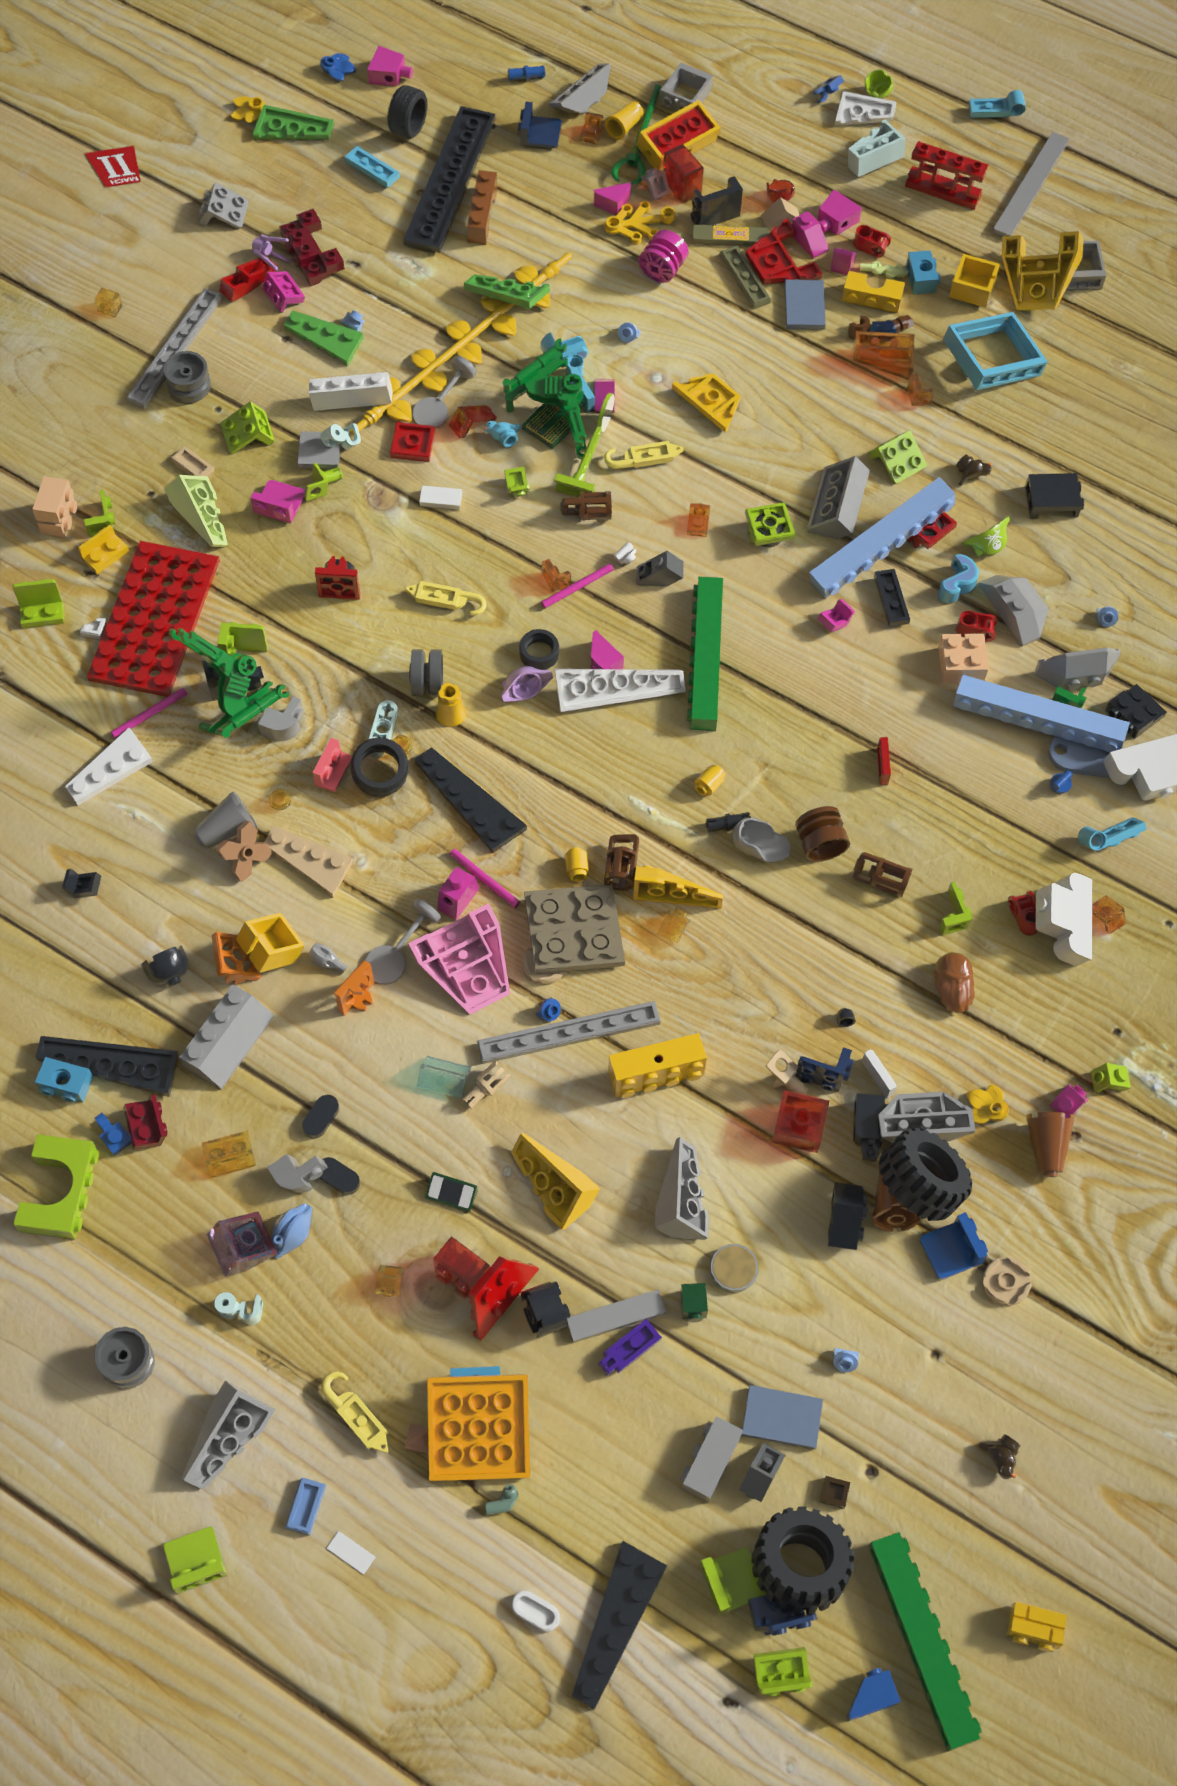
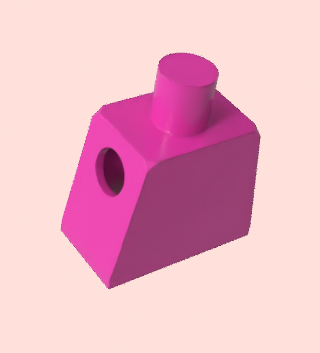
M382 46L377 47L367 69L368 82L374 85L398 86L402 77L411 79L413 75V67L405 66V56Z
M834 189L820 206L817 221L820 223L823 233L829 230L835 235H839L860 222L862 208Z
M456 867L439 890L437 910L457 921L479 890L476 878Z

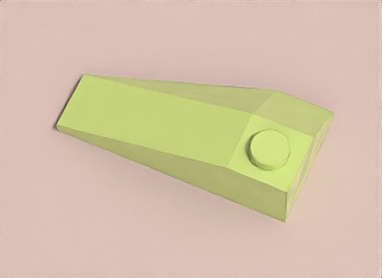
M178 475L164 488L169 501L211 547H226L228 544L224 527L218 518L220 509L216 508L215 505L217 500L216 493L208 477Z

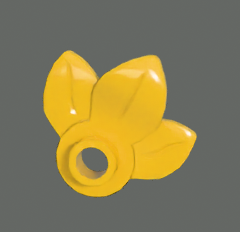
M243 96L235 98L233 102L238 108L231 114V117L238 121L246 120L247 123L255 122L260 116L263 105L266 104L260 97L250 98Z
M990 1084L986 1091L974 1089L966 1094L969 1103L973 1107V1119L976 1124H985L990 1120L1000 1122L1009 1114L1008 1104L1003 1101L1004 1094L995 1085ZM996 1107L1001 1108L999 1111L993 1110Z

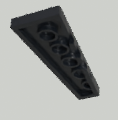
M432 747L414 758L415 764L492 853L527 830V825Z
M48 1036L40 1037L36 1053L38 1061L43 1062L45 1057L84 1067L90 1070L92 1076L170 1097L179 1056L178 1051Z
M625 1541L621 1543L571 1696L594 1710L667 1568L666 1564Z

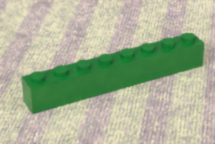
M698 576V585H693V597H697V602L692 604V614H696V619H692L691 632H695V637H691L690 649H694V655L690 654L689 667H693V672H689V685L693 686L692 690H688V703H692V707L687 709V721H691L690 730L716 731L723 578Z
M900 1532L872 1541L868 1545L869 1551L946 1751L949 1752L980 1740L979 1734L982 1733L980 1724L976 1717H972L969 1710L971 1706L969 1696L966 1691H962L958 1682L961 1680L957 1666L955 1664L952 1665L948 1655L951 1654L949 1645L945 1638H941L938 1631L940 1628L938 1617L935 1613H931L929 1608L930 1597L926 1588H922L918 1580L920 1572L915 1562L912 1563L908 1553L911 1550L905 1537L902 1538Z

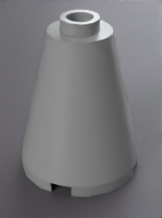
M233 791L195 828L196 834H194V837L200 846L205 844L206 847H209L223 840L236 837L237 828L245 820L252 822L255 828L258 826L252 815L247 811L242 800Z

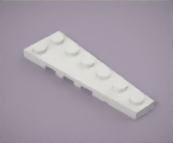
M554 669L561 712L686 692L683 670Z

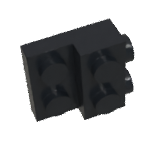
M1138 684L1126 692H1121L1109 701L1105 710L1109 717L1130 722L1127 734H1130L1134 739L1164 718L1167 713Z

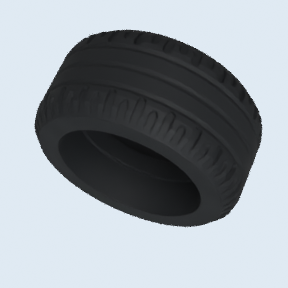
M402 85L395 91L387 114V123L391 133L407 139H412L419 134L424 125L428 107L424 91L408 85Z
M381 737L371 738L360 744L354 751L351 759V775L356 786L364 793L375 797L388 796L397 792L405 783L408 775V759L403 748L395 741ZM375 752L387 753L397 761L398 772L389 781L373 782L367 779L361 771V763L364 758Z

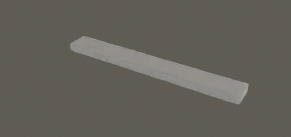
M1052 132L993 228V234L1000 237L1013 235L1066 148L1069 138Z
M206 288L202 291L126 398L127 403L142 409L147 407L165 381L164 364L166 360L173 354L188 349L222 301L221 294Z
M652 1001L477 1040L482 1064H486L495 1060L499 1061L660 1025L661 1021L656 1003Z

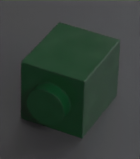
M706 1283L681 1284L682 1319H688L689 1322H700L703 1318H707Z

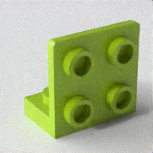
M251 401L221 422L223 434L231 454L236 453L255 438L267 445L275 442L265 411Z
M910 430L897 435L868 452L871 459L876 457L882 459L894 484L927 467Z
M55 579L13 584V591L20 606L22 629L64 624L63 601Z
M221 622L217 645L219 649H222L227 654L237 653V650L268 651L264 626Z
M212 1526L164 1543V1550L172 1574L170 1581L173 1590L177 1594L227 1576Z
M747 1547L713 1560L711 1557L701 1560L700 1568L718 1615L747 1605L750 1598L765 1595V1591H761L756 1584L759 1577L755 1578L753 1576L752 1568L754 1564L751 1562L752 1557Z

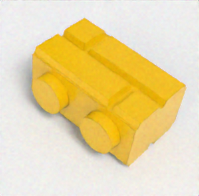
M1015 1601L1010 1608L1006 1635L1013 1637L1014 1643L1028 1645L1029 1642L1039 1644L1038 1648L1040 1650L1054 1652V1649H1059L1063 1645L1067 1615Z

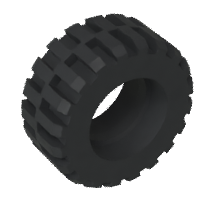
M919 1128L904 1130L880 1156L879 1173L882 1175L884 1185L888 1187V1192L891 1196L894 1195L897 1202L905 1206L907 1211L917 1214L919 1218H927L928 1221L946 1219L970 1196L972 1191L971 1173L966 1168L964 1159L959 1157V1153L955 1148L952 1149L946 1140L940 1139L935 1133H929L928 1130H919Z
M798 1506L796 1511L792 1507L786 1508L782 1514L777 1512L771 1517L770 1521H766L752 1553L751 1562L754 1564L752 1572L755 1578L759 1577L756 1583L761 1591L765 1589L767 1592L765 1597L771 1602L773 1600L777 1601L779 1608L783 1610L786 1607L791 1608L792 1613L800 1614L802 1610H805L806 1614H814L817 1608L820 1611H824L829 1608L830 1604H834L840 1598L853 1573L854 1564L852 1562L855 1557L854 1550L849 1549L852 1542L848 1535H843L845 1529L841 1524L838 1523L836 1525L833 1523L834 1518L828 1514L826 1517L821 1515V1510L813 1508L812 1511H808L807 1507ZM794 1543L812 1548L821 1557L825 1572L815 1577L801 1576L793 1572L784 1563L780 1549Z

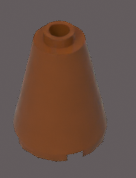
M1038 1112V1117L1032 1118V1113L1027 1114L1026 1120L1038 1170L1044 1173V1177H1058V1173H1062L1074 1124V1115L1070 1114L1069 1118H1065V1113Z
M879 1173L872 1215L875 1227L888 1232H893V1228L901 1227V1231H905L915 1227L920 1222V1218L917 1217V1214L907 1211L905 1206L900 1205L894 1195L891 1196L887 1185H884L882 1181V1175Z

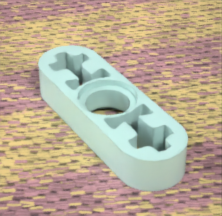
M386 700L379 704L369 739L376 737L391 739L398 716L397 706L394 702ZM387 709H391V711H389L387 720L385 719V712L387 711ZM384 725L389 728L385 733L377 731L379 726ZM384 752L370 754L371 757L377 759L386 755Z

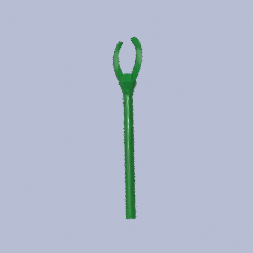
M658 84L653 88L633 150L626 157L617 161L611 169V175L615 181L619 182L618 170L625 163H628L630 166L637 165L639 169V175L636 180L632 181V184L635 185L643 181L641 176L646 174V167L640 158V149L636 144L640 132L648 128L661 90V86Z

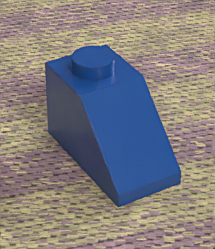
M877 1668L866 1673L867 1678L861 1681L846 1716L848 1722L892 1707L901 1702L889 1670L882 1672L881 1668Z

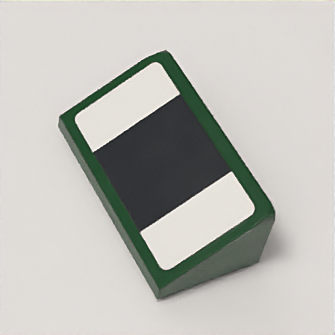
M432 1172L425 1199L470 1213L478 1187L465 1181Z

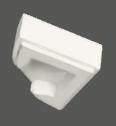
M98 618L88 625L85 624L80 630L81 636L101 640L107 625L106 618Z

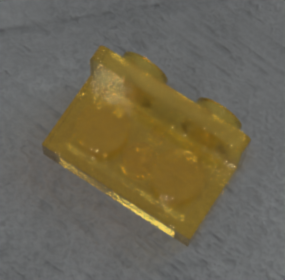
M248 1130L202 1143L204 1160L210 1178L256 1166Z

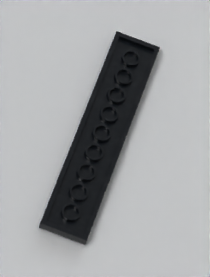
M460 106L404 236V245L440 253L495 122V113Z

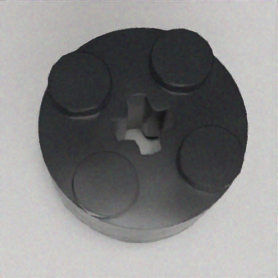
M549 1281L521 1292V1302L526 1300L527 1303L526 1308H523L525 1317L533 1334L538 1332L537 1338L565 1329L568 1325L567 1318H570V1311L567 1304H562L559 1297L561 1290L556 1281L552 1283Z

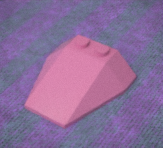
M489 903L431 934L428 933L408 943L417 963L469 1015L510 994L499 922Z

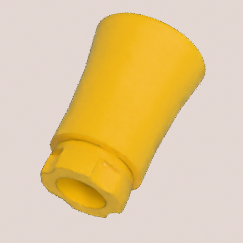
M632 101L613 115L605 119V128L608 134L616 140H622L628 131L640 120L644 113L643 108L638 102Z
M445 683L441 685V689L438 692L436 718L440 724L454 727L464 721L466 712L457 685Z

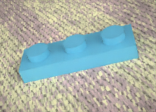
M358 146L345 156L346 163L386 188H389L400 178L399 171Z

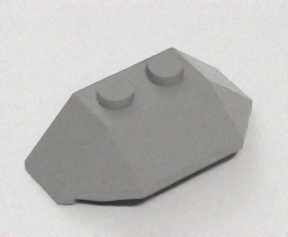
M610 64L595 65L589 72L549 103L550 106L568 113H578L579 115L586 113L591 105L598 103L601 100L600 98L606 94L611 68Z
M995 575L979 582L978 585L1022 647L1040 639L1048 607L1027 578Z
M1100 648L1064 653L1047 660H1038L1034 672L1036 676L1057 688L1059 686L1063 689L1075 690L1080 687H1096L1102 685L1115 667L1121 651L1114 648Z
M945 1092L897 1094L878 1115L881 1139L893 1142L904 1130L912 1128L928 1130L929 1133H935L940 1139L947 1142L975 1133L972 1109Z

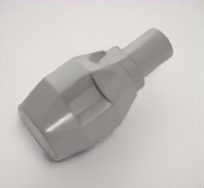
M315 943L308 953L310 960L319 967L334 968L341 973H344L348 967L339 961V958H337L331 948L324 944Z

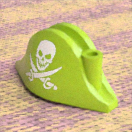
M1009 516L987 531L961 543L973 547L977 556L982 554L990 556L999 553L1007 543L1006 527L1010 520Z

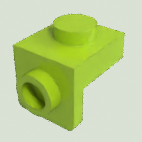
M519 467L504 470L508 495H514V497L526 495L525 492H528L530 488L529 484H527L525 468Z
M1105 1063L1091 1071L1095 1092H1101L1107 1088L1121 1091L1131 1088L1126 1066Z

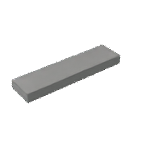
M658 1289L567 1318L568 1328L573 1343L642 1322L645 1319L649 1320L665 1315L666 1310Z

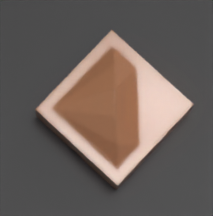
M410 1424L404 1449L429 1455L428 1427Z

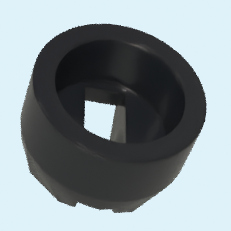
M842 1008L837 1012L838 1026L850 1027L855 1024V1015L851 1009Z

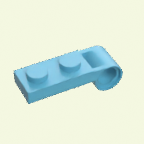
M1020 90L1011 91L1007 98L969 100L971 118L1019 116L1026 110L1024 95Z
M578 354L569 355L567 357L566 376L577 374L581 377L583 400L580 405L584 406L587 412L595 410V396L583 378L584 359Z
M1132 817L1103 831L1086 826L1079 831L1078 841L1081 845L1098 851L1107 846H1117L1127 838L1137 837L1139 833L1147 830L1144 821Z

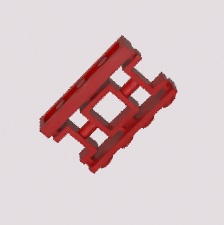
M918 141L912 151L911 159L920 162L919 168L911 167L905 187L975 210L981 198L982 189L974 187V182H983L988 164ZM939 169L955 174L954 179L939 175Z

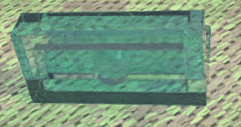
M427 1056L420 1066L417 1087L462 1098L466 1078L470 1073L471 1067Z

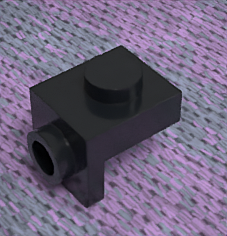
M67 869L62 888L74 898L97 896L102 876L97 872L78 874L72 869Z

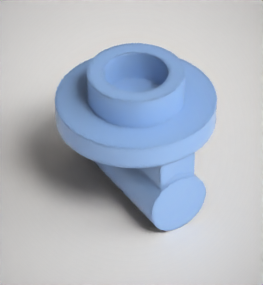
M352 310L351 313L347 311L342 324L360 332L365 321L362 319V314Z
M630 322L623 323L618 329L619 338L624 342H632L636 337H639L641 332Z
M1110 606L1103 607L1102 609L1097 608L1096 616L1101 626L1111 627L1118 621V611Z
M834 1348L833 1364L835 1368L845 1373L854 1371L858 1366L859 1352Z

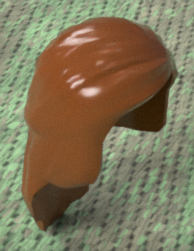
M950 952L940 957L934 969L935 985L939 990L942 1005L946 1006V1010L963 1013L964 1010L968 1011L969 1005L973 1003L975 997L974 973L972 965L966 956Z

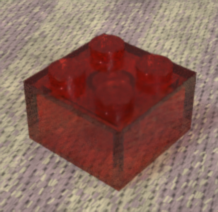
M681 144L664 152L663 171H665L667 182L673 195L682 204L693 199L694 190L698 189L702 195L704 167L687 147Z
M784 1090L772 1143L818 1153L830 1101Z
M452 1236L433 1258L436 1278L445 1285L449 1283L455 1287L454 1291L463 1299L469 1298L468 1293L490 1268L487 1262Z

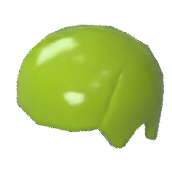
M882 69L872 71L865 78V88L870 97L884 99L893 90L894 86L891 75L888 76Z

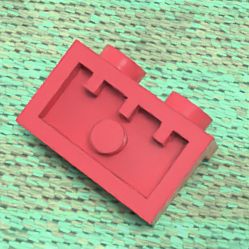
M330 738L313 771L315 786L331 792L336 791L352 759L351 755L340 750L339 740Z

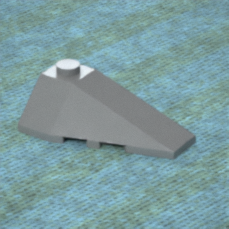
M225 1380L211 1403L181 1479L203 1490L225 1469L226 1463L235 1454L239 1455L244 1450L243 1446L252 1437L256 1438L263 1431L275 1409L247 1391Z

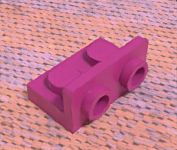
M287 271L267 272L262 288L279 312H284L286 304L303 303L305 296Z

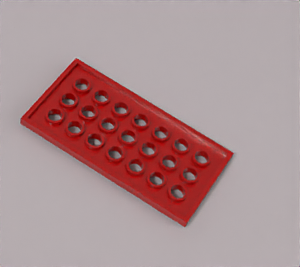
M140 540L88 671V681L164 697L170 696L188 647L174 639L164 642L163 638L169 636L170 629H175L176 635L179 628L188 634L190 631L195 630L220 562L219 556ZM151 561H159L155 566L149 565ZM171 565L179 566L175 570L168 569ZM191 569L199 570L195 574L188 573ZM146 577L153 578L152 581H149L148 583L142 582V580ZM166 581L172 582L168 587L162 586ZM186 585L192 586L188 591L182 590ZM139 594L146 595L143 599H136V596ZM159 598L166 599V601L161 604L156 603V600ZM179 602L186 603V605L181 608L176 607V604ZM132 611L140 612L136 616L129 615ZM152 615L160 616L154 621L149 620ZM172 619L180 620L175 625L169 624ZM126 628L133 629V631L128 634L123 633V630ZM146 632L153 633L149 638L143 637V634ZM119 645L127 646L122 651L116 650ZM140 649L147 650L146 653L142 655L136 654V652ZM160 653L167 654V656L163 659L156 658V656ZM113 662L120 663V665L116 668L109 667V665ZM134 666L140 667L139 671H129ZM152 671H160L159 675L155 677L150 676Z

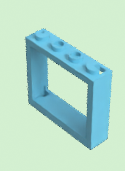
M1014 312L949 325L943 337V341L976 390L1041 376L1048 363ZM1005 331L1025 361L983 370L963 340Z

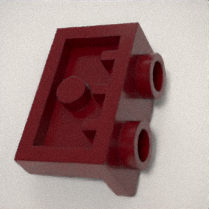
M150 1095L148 1101L126 1103L123 1109L133 1150L161 1146L165 1137H167L168 1131L166 1123L162 1122V1106L160 1102H157L156 1095Z

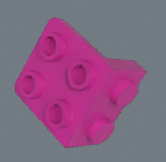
M269 480L261 494L253 492L251 496L253 512L292 523L305 497V490Z

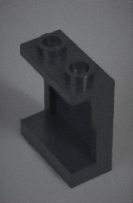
M735 176L728 178L726 189L702 196L698 189L694 190L693 199L691 200L692 212L690 213L694 224L716 225L740 217L743 188Z
M1077 473L1028 475L1025 491L1030 519H1038L1040 512L1073 511V516L1078 517L1080 511L1084 509V498L1080 496L1081 482L1078 481Z

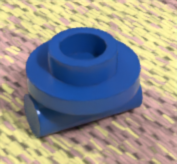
M1066 770L1064 773L1052 776L1050 786L1053 791L1064 794L1071 789L1072 781L1070 778L1073 776L1071 771Z
M550 997L541 1004L540 1009L535 1014L541 1020L554 1021L560 1014V1003Z

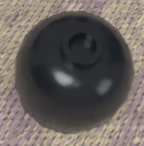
M182 945L179 946L178 950L175 946L152 956L154 961L149 964L147 960L141 964L144 973L151 982L157 985L168 984L169 987L180 983V977L188 969V959Z

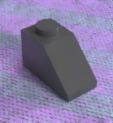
M763 1443L739 1490L749 1498L762 1502L785 1454Z

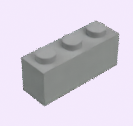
M717 1416L713 1423L708 1421L702 1433L706 1438L702 1445L697 1443L691 1456L695 1460L691 1468L686 1466L680 1480L684 1481L682 1489L709 1503L743 1430Z

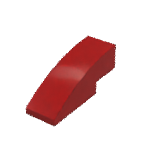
M261 258L237 266L234 274L221 278L219 292L233 302L260 286L265 281L267 272H275L276 270L271 268Z

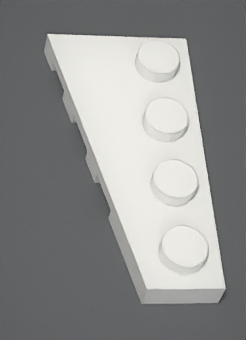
M128 728L65 787L75 803L80 805L152 763L153 760L132 730Z

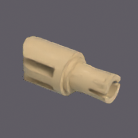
M496 1060L475 1079L476 1086L462 1097L464 1103L472 1097L474 1098L467 1105L469 1108L473 1109L485 1095L492 1096L511 1078L507 1074L494 1088H491L490 1084L505 1071L501 1067L487 1081L483 1079L498 1064Z

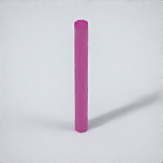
M609 563L541 601L542 607L546 609L614 571L613 566Z
M184 688L179 689L111 731L114 739L118 738L128 728L136 727L188 695Z
M453 849L449 855L511 906L514 908L519 906L520 901L458 850Z

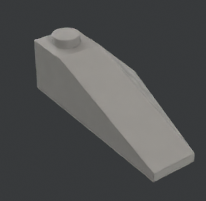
M680 1137L676 1138L656 1204L655 1228L671 1238L705 1240L708 1239L709 1216L708 1211L703 1210L701 1200L704 1197V1190L699 1187L697 1176L700 1175L696 1149Z

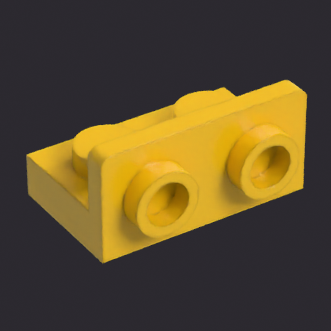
M109 525L105 529H101L88 541L83 542L78 547L81 560L96 574H99L128 553L129 548L115 535L113 527Z

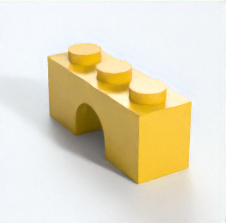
M848 271L842 301L898 313L905 282L886 279L884 286L881 288H872L866 282L867 274Z

